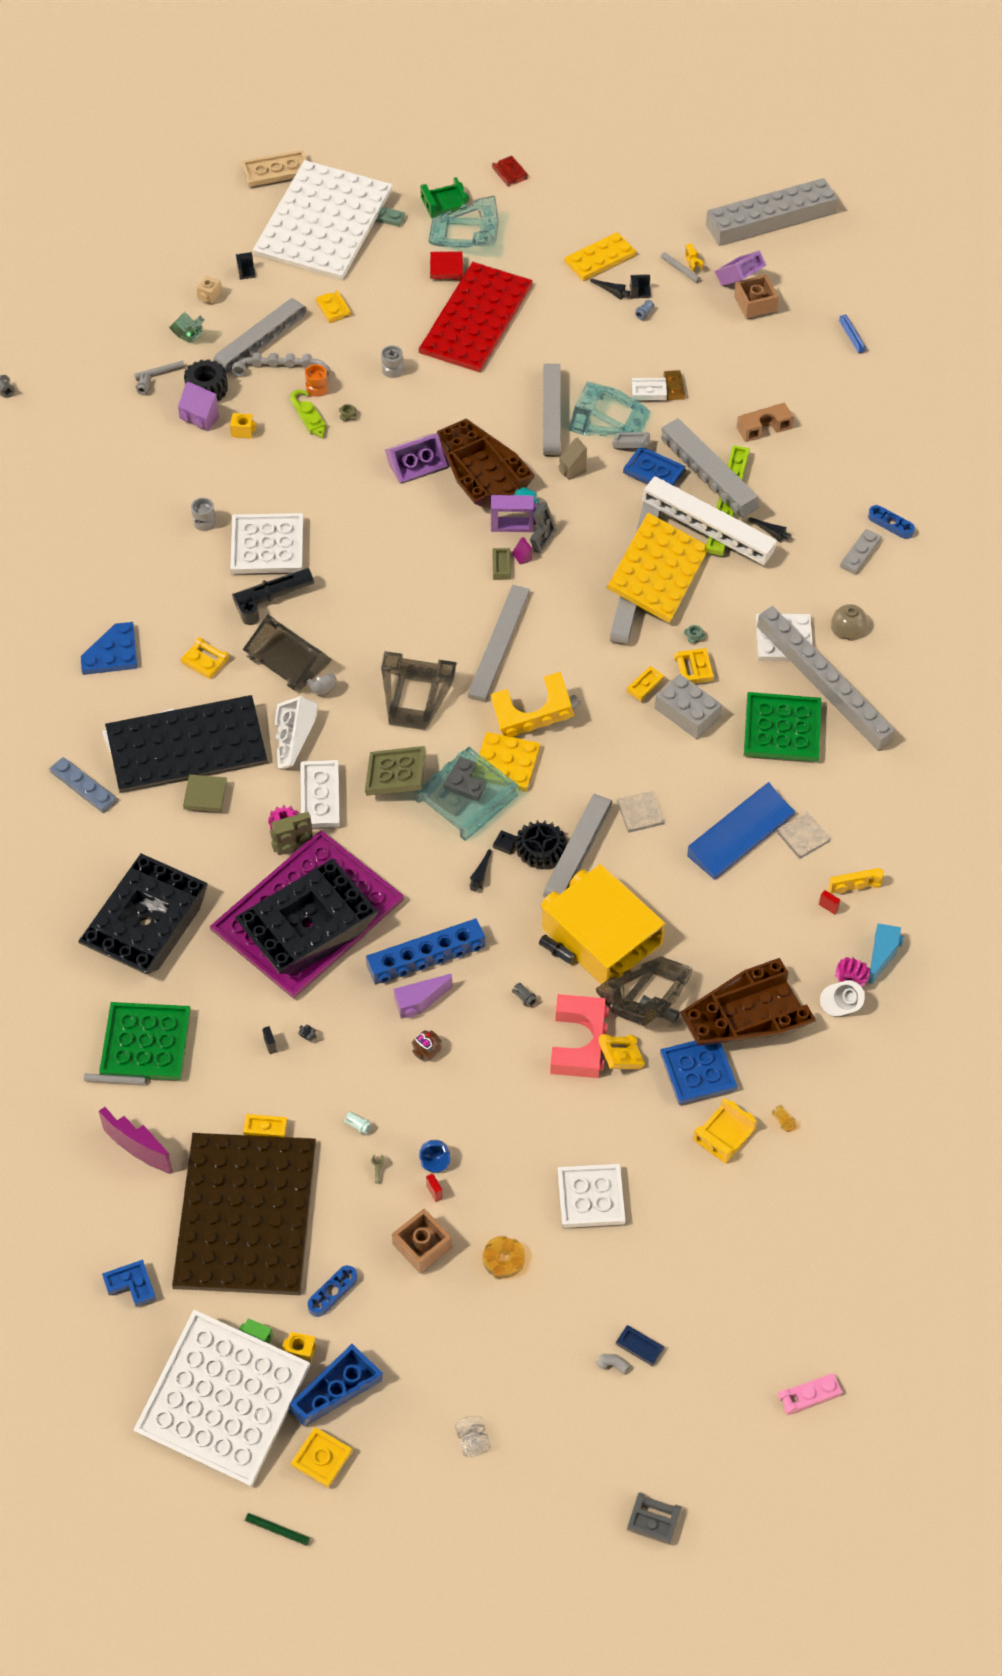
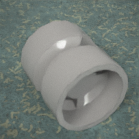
M394 345L382 349V373L389 378L399 377L404 371L402 349Z
M205 497L195 499L191 504L193 525L198 530L208 531L216 524L214 504L212 500Z

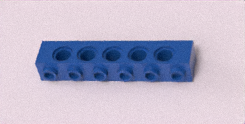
M477 918L366 955V965L375 985L386 983L390 979L404 977L408 973L424 970L428 966L442 964L446 960L459 958L472 951H479L485 947V935Z

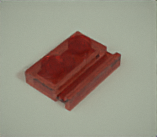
M512 155L499 160L496 164L492 163L493 170L508 187L512 183L516 184L528 179L527 172Z

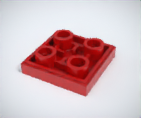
M463 251L430 252V279H462Z

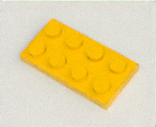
M616 232L564 257V262L582 281H585L636 256V250Z

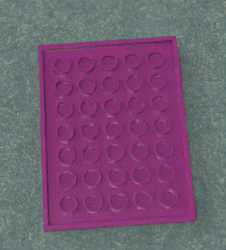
M320 830L211 924L210 929L294 999L404 900V896ZM333 858L376 908L378 914L363 934L298 974H279L236 921L235 917ZM311 922L303 923L304 927H311L313 925Z

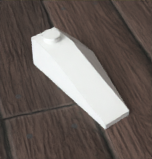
M302 696L277 704L275 726L278 727V734H276V740L279 741L277 762L278 769L280 770L293 766L317 716L318 704Z

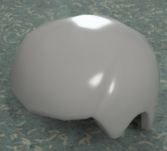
M329 673L324 677L317 675L316 681L308 679L306 683L314 694L325 695L335 687L337 680L333 673Z

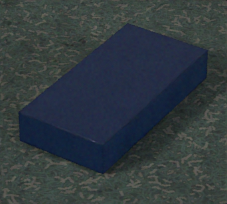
M629 1325L625 1327L616 1341L617 1346L652 1367L664 1350V1346Z

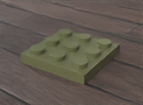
M425 746L370 752L365 785L366 796L422 790L426 759Z

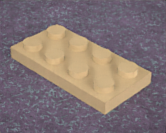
M304 150L244 160L242 161V167L248 186L252 187L294 179L303 161H307Z

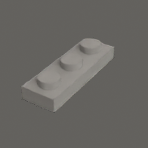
M866 529L842 560L840 568L856 575L877 547L882 536Z

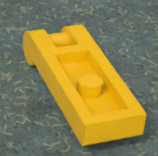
M880 868L830 877L829 892L831 894L844 893L848 890H860L869 886L879 888L882 885L884 871Z

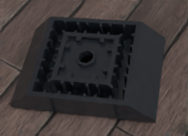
M140 853L81 936L78 943L144 974L159 970L199 912L208 883ZM145 919L151 921L147 925L140 924L141 921Z
M332 858L237 915L235 919L279 974H298L363 934L378 914V911ZM311 922L313 925L311 927H304L303 923Z

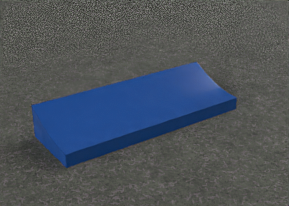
M767 782L688 846L687 857L715 880L795 815V810L782 799L770 782Z

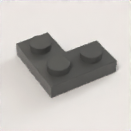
M543 502L540 503L533 513L538 528L531 536L530 542L536 553L542 552L557 530L548 504Z
M459 756L443 784L444 789L479 801L486 789V783L471 778L477 767V762Z

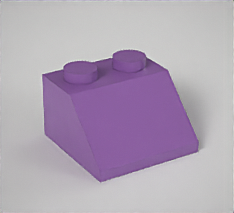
M187 382L178 404L179 418L208 431L219 419L216 394Z

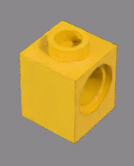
M232 413L230 423L231 437L252 439L253 432H256L257 427L256 421L253 420V414Z
M290 1331L288 1339H284L282 1350L312 1364L317 1345L316 1337ZM297 1345L304 1346L301 1350L293 1349Z

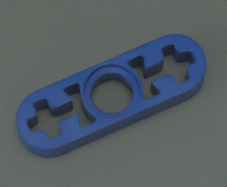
M873 505L870 507L868 519L871 522L903 539L913 537L915 530L913 523L882 506ZM887 520H894L896 523L889 524Z
M349 1265L341 1267L309 1298L307 1305L308 1311L312 1316L320 1317L324 1315L357 1282L355 1268ZM351 1273V1279L346 1278L344 1280L343 1274L349 1275ZM331 1286L337 1287L339 1290L334 1296L328 1295L326 1292ZM321 1302V1308L316 1307L314 1309L313 1304H319Z

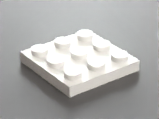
M756 614L758 661H790L757 628L759 614ZM782 614L812 645L810 614Z
M620 1164L557 1168L562 1228L625 1224Z

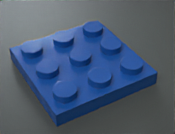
M695 1041L660 1049V1055L679 1105L737 1090L735 1078L721 1043L698 1046Z

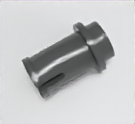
M517 983L512 989V992L523 1001L524 1006L531 1007L536 1003L535 993H531L522 983Z

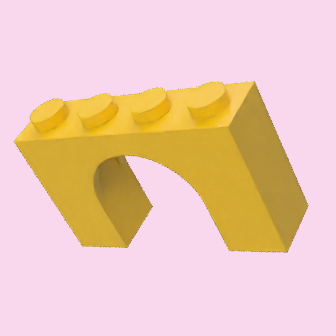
M561 671L543 677L548 692V699L545 705L535 712L524 713L515 709L508 688L490 694L502 735L515 737L516 735L531 732L534 729L549 726L562 720H568L575 716Z

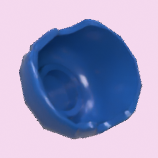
M429 1140L423 1143L419 1150L422 1167L429 1172L446 1170L450 1164V1150L447 1144L441 1140Z

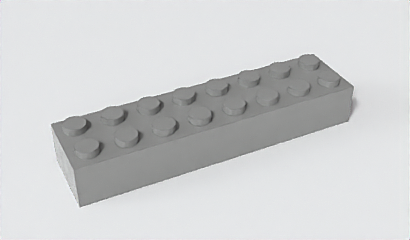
M825 178L707 210L706 226L717 244L721 246L835 214L838 198Z

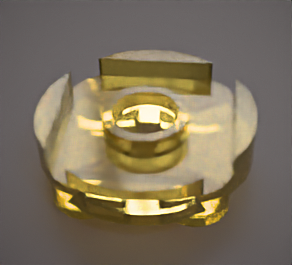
M498 1236L486 1244L483 1251V1265L494 1278L513 1277L524 1267L525 1251L518 1240L514 1238L512 1240L507 1238V1236ZM501 1253L509 1255L506 1261L499 1260Z

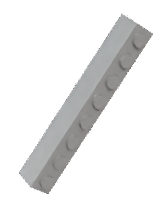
M679 418L661 427L663 443L668 444L673 453L678 454L683 463L688 464L693 473H697L703 483H707L713 493H717L723 503H727L731 507L733 513H737L741 518H744L759 509L758 496Z

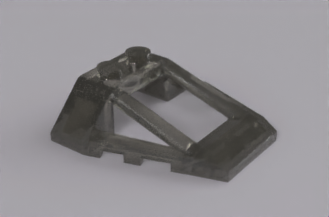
M384 651L381 671L389 725L426 731L454 681L457 662L439 659L437 664L405 659L401 653ZM391 674L398 676V681L395 688L393 700L391 689ZM405 679L431 682L425 711L398 707ZM439 683H443V685H442V687H441V689H440V691H439V693H438V696H437V698H436V700H435L436 693H437V689H438V685H439Z
M660 956L641 964V968L636 971L628 970L623 972L624 976L617 979L615 976L609 978L608 981H605L596 988V992L601 998H605V1004L609 1006L614 1015L646 1026L677 1001L691 977L692 967ZM653 974L675 981L662 999L655 996L645 1005L633 1001ZM642 976L625 997L624 984Z

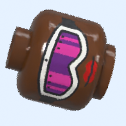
M424 1030L412 1041L414 1048L412 1052L418 1059L430 1060L441 1050L440 1043L442 1040L432 1030Z

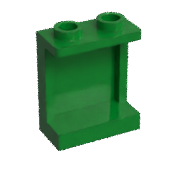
M457 177L454 178L453 185L429 190L427 184L420 185L421 199L430 218L467 210L469 196L464 192L463 184L459 182Z

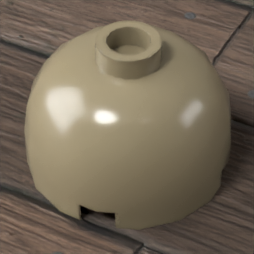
M846 604L838 608L831 620V630L840 639L850 638L849 641H854L864 636L868 626L867 615L863 609L853 604Z

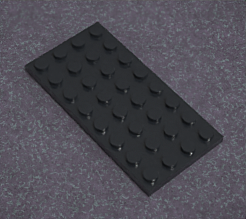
M252 695L105 723L119 793L186 780L189 778V774L206 776L268 763Z

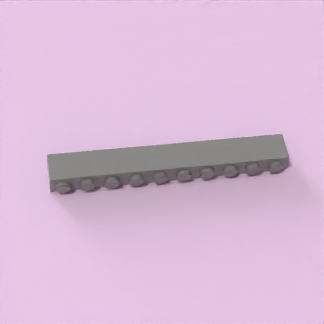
M774 606L759 614L757 628L878 751L892 742L895 729Z

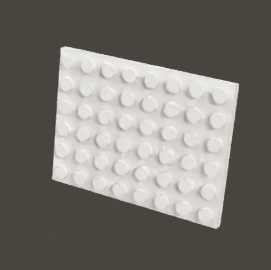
M304 160L253 248V255L343 280L373 226L380 209L384 206L393 189L392 184Z

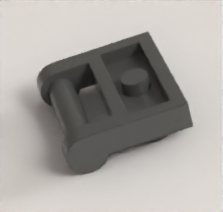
M639 1492L627 1531L670 1545L682 1506L676 1504L672 1506L645 1497L644 1493ZM643 1505L672 1515L671 1519L642 1510L641 1507Z

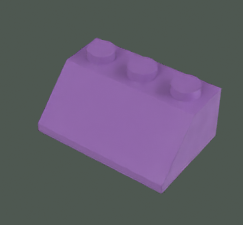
M431 433L384 449L389 466L399 483L448 467L437 433Z

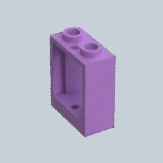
M759 250L735 258L715 270L721 286L745 279L765 267L766 263Z
M491 495V532H533V525H537L533 516L534 511L537 509V503H534V496ZM498 512H529V517H498Z

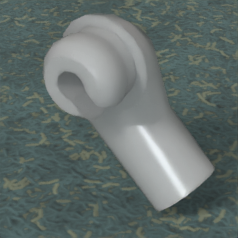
M603 1353L599 1356L600 1359L597 1360V1366L601 1369H606L608 1365H612L622 1374H625L630 1368V1365L616 1354Z

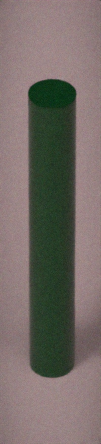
M248 1513L245 1518V1522L305 1546L309 1544L310 1537L251 1513Z

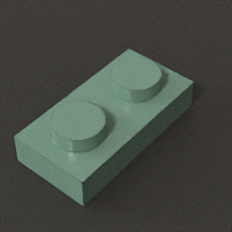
M382 207L375 221L400 227L405 218V212Z

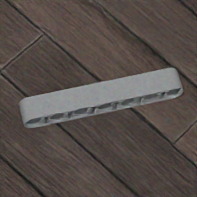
M294 298L289 299L219 351L213 361H217V364L221 363L226 369V373L231 372L232 365L242 358L251 357L302 319L306 314L307 308Z
M544 364L543 455H560L561 364Z
M595 793L593 794L545 887L544 898L554 891L561 894L570 887V881L582 867L609 814L613 800Z

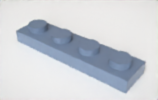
M64 757L49 768L50 773L100 812L104 813L117 802L116 797Z

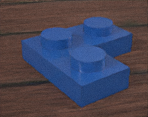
M143 1259L102 1273L108 1295L130 1289L135 1307L156 1300Z

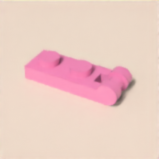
M834 1373L794 1388L784 1389L777 1395L785 1405L786 1415H790L842 1396V1390ZM796 1397L798 1402L793 1403L791 1398Z

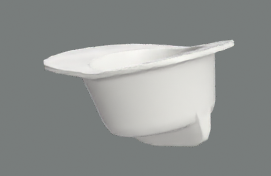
M852 980L836 983L822 991L820 1005L827 1014L832 1016L852 1013L863 1006L865 990Z

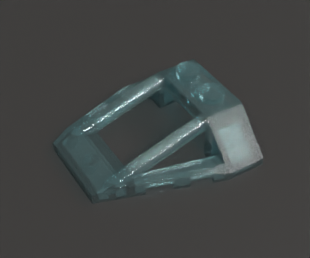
M495 196L474 200L472 205L466 206L465 204L460 206L461 209L453 213L449 211L432 218L428 240L432 245L468 248L496 243L499 217ZM478 210L482 219L456 217ZM449 224L481 226L479 232H474L473 240L447 238Z
M587 381L575 404L569 431L591 436V433L607 436V434L642 432L651 411L616 388ZM607 395L630 407L632 411L625 425L594 409L598 400H603L604 396ZM591 415L616 428L590 425Z

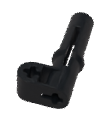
M307 567L270 581L263 580L262 584L233 593L232 597L242 621L247 625H254L260 619L257 604L267 600L271 602L273 598L313 585L314 580L310 569Z

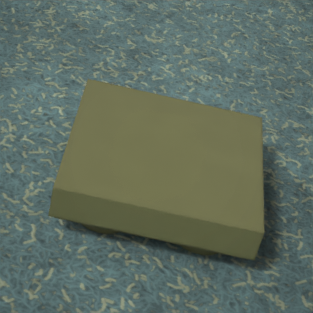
M189 774L183 808L187 810L221 812L227 777Z

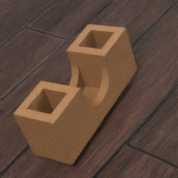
M784 402L738 416L737 429L744 441L748 442L761 438L762 426L764 425L771 426L776 433L791 429L793 415Z

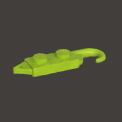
M302 389L293 391L290 394V401L310 435L314 434L323 438L326 424L312 402H299L296 398L299 394L309 396V393Z

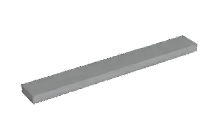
M512 585L468 692V698L486 702L530 593L529 588Z

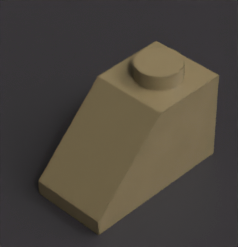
M578 437L572 441L560 456L559 471L568 480L586 472L587 447Z

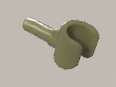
M383 1154L381 1155L380 1163H376L375 1155L371 1158L372 1164L375 1165V1183H380L381 1165L385 1162Z

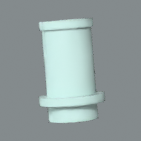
M352 1111L346 1115L348 1120L345 1119L344 1123L357 1129L359 1134H367L370 1131L372 1124L369 1123L368 1119L364 1120Z

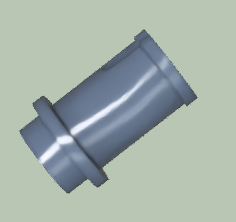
M646 300L641 307L636 309V317L638 319H645L647 314L655 307L654 303L651 300Z

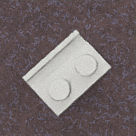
M632 378V400H666V378Z

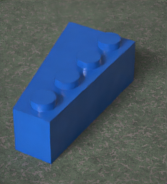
M351 1344L290 1403L289 1412L305 1427L381 1382L383 1373L355 1345Z

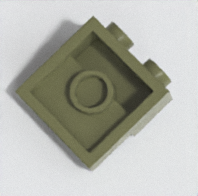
M309 811L272 822L273 830H270L273 851L278 852V855L296 851L297 843L307 842L313 837Z

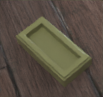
M493 548V580H511L510 548Z

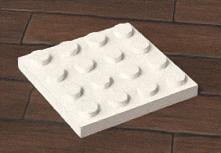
M303 513L232 515L231 574L289 573L302 569Z

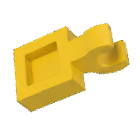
M692 243L686 244L685 258L689 267H691L692 271H695V266H699L703 270L704 263L698 259L697 249H694Z

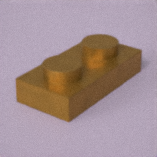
M681 370L664 371L663 377L666 378L668 401L685 399Z

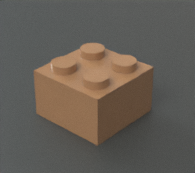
M767 275L735 282L734 297L746 319L777 311L779 297Z
M425 1208L392 1233L393 1246L420 1274L452 1249V1237Z

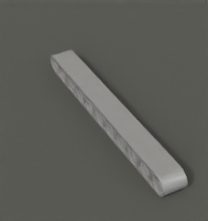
M644 502L637 531L647 513L660 518L661 511ZM621 596L612 625L610 641L628 644L638 606Z

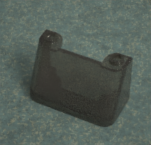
M267 614L242 649L248 653L246 656L254 663L258 660L288 682L286 685L294 691L296 689H303L307 685L308 679L313 680L332 661L321 650L302 639L269 614Z

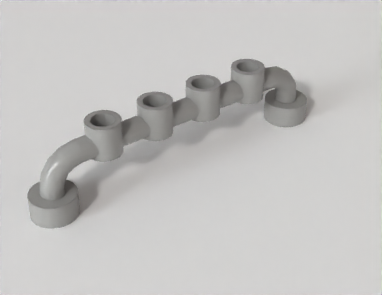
M254 353L252 357L242 358L232 365V374L237 377L245 374V364H252L254 367H259L261 364H267L270 367L286 365L289 368L295 365H302L307 368L310 365L319 364L326 368L327 377L330 371L328 365L320 359H312L310 354H304L302 358H296L294 354L288 353L285 358H279L278 354L271 353L269 358H262L260 353Z

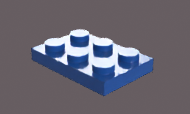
M638 448L624 466L623 473L647 484L655 476L674 486L685 472L686 466L647 448Z

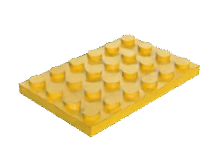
M647 513L606 589L670 623L707 553V545L656 516Z

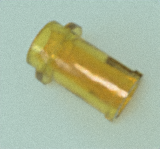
M782 1105L777 1106L776 1110L778 1112L773 1110V1116L781 1124L782 1130L786 1132L792 1131L796 1127V1120L789 1116Z

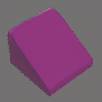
M524 537L519 540L513 550V555L520 565L532 560V547Z

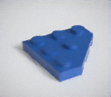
M133 622L114 624L81 655L82 675L137 669Z

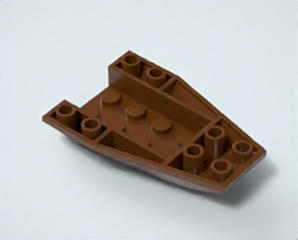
M467 418L437 431L457 484L471 501L478 506L491 509V495H514L517 489L527 488L535 477L534 473L517 453Z
M780 958L740 972L680 1012L698 1046L777 1036L814 1023L816 1019L808 1005L801 1006L787 982L789 973Z

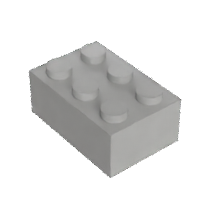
M681 674L662 689L655 699V709L695 739H698L721 718L722 704Z

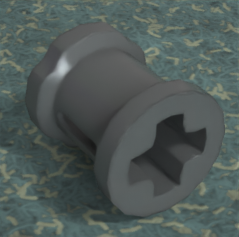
M0 375L1 396L6 398L12 396L15 388L10 384V378L7 375Z

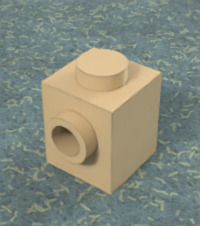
M208 275L196 287L198 300L211 305L222 293L221 280Z

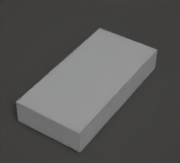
M617 433L612 442L613 448H646L650 439V433Z

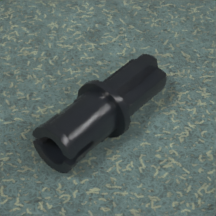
M546 934L539 940V945L550 951L552 956H558L568 964L574 961L575 954L565 948L561 942H556Z

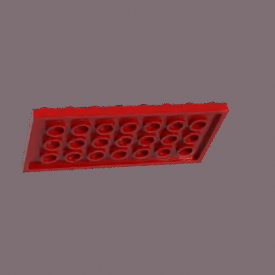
M472 261L420 345L419 353L480 373L530 290L533 280Z

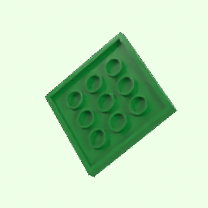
M747 692L743 756L819 762L821 698Z
M110 1002L99 1074L145 1077L146 1079L181 1080L191 1007Z

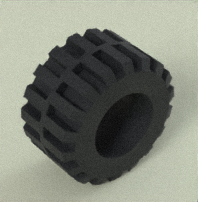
M210 359L206 361L200 360L199 362H193V365H189L188 369L185 370V384L190 382L215 393L218 401L226 396V392H228L226 369L221 363L217 364V361H211Z

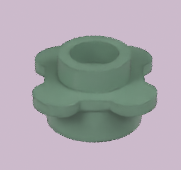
M691 625L688 629L684 630L689 643L705 639V635L702 634V628L698 625Z

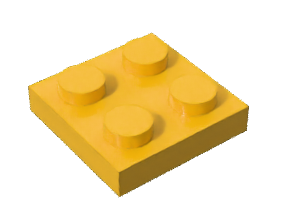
M314 1427L290 1464L294 1469L329 1489L351 1455L352 1448Z

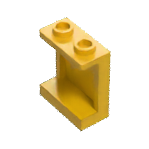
M724 1098L721 1101V1106L702 1127L698 1126L694 1131L693 1141L727 1164L756 1130L757 1120L751 1113L740 1109L734 1101Z

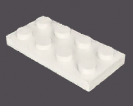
M338 760L301 762V813L309 811L312 828L340 827Z

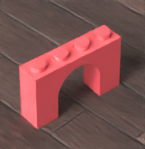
M557 994L555 1021L584 1025L591 1031L593 1038L586 1046L581 1048L552 1047L550 1074L599 1078V1071L604 1069V1059L600 1058L603 1051L599 1044V1036L607 1034V1024L604 1023V1018H608L609 1006H605V998Z

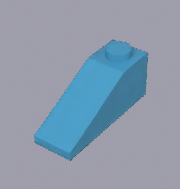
M877 924L868 983L872 984L896 955L898 947H902L904 935H900L901 927Z

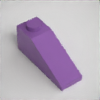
M447 974L395 988L394 1000L400 1018L414 1017L452 988V975Z

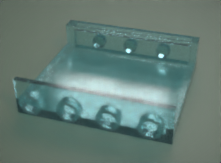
M470 747L460 751L455 759L447 762L438 773H434L430 780L422 785V790H416V802L420 803L423 800L460 830V837L464 841L518 796V785ZM459 756L477 762V767L471 778L486 783V789L479 801L444 789L443 784Z

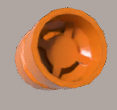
M319 364L308 366L305 369L306 391L314 397L324 395L328 390L326 368Z

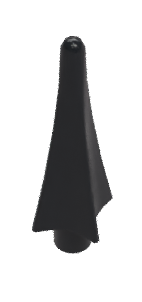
M590 279V282L605 289L620 300L622 296L627 298L630 296V291L625 290V284Z
M749 517V521L762 528L777 541L781 542L782 539L789 541L791 539V534L786 532L787 527Z
M491 849L487 850L483 860L470 876L471 883L469 886L471 891L476 892L478 887L480 889L483 887L486 868L492 853Z

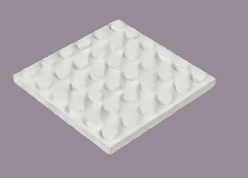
M193 1310L133 1431L252 1487L290 1409V1403L294 1400L311 1364Z

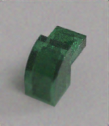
M184 312L169 328L177 337L191 343L204 332L201 324L205 319L200 315L194 321Z

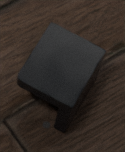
M252 252L236 254L239 279L255 278Z
M649 274L630 275L631 299L651 298Z

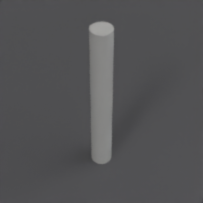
M662 253V259L694 282L698 283L700 281L698 275L667 253Z
M182 360L135 373L134 376L136 380H139L142 373L154 376L183 368L185 365Z
M84 1074V1081L146 1084L145 1077Z

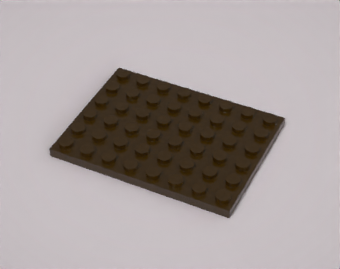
M192 1133L172 1282L173 1289L282 1295L301 1294L316 1138Z

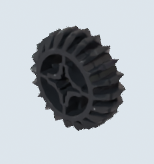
M537 819L535 824L530 821L528 826L523 825L522 830L518 831L515 837V849L518 857H521L522 863L527 861L528 866L534 864L535 868L538 865H542L544 869L547 864L552 867L553 862H559V858H561L566 848V837H564L563 831H560L559 826L554 827L553 822L547 824L546 820H544L543 823H539Z

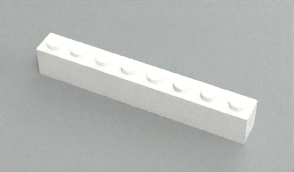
M654 476L645 487L642 497L643 502L764 565L774 553L777 540L672 486L664 480Z

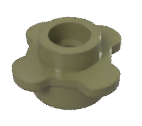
M345 404L340 407V419H356V408L351 404Z

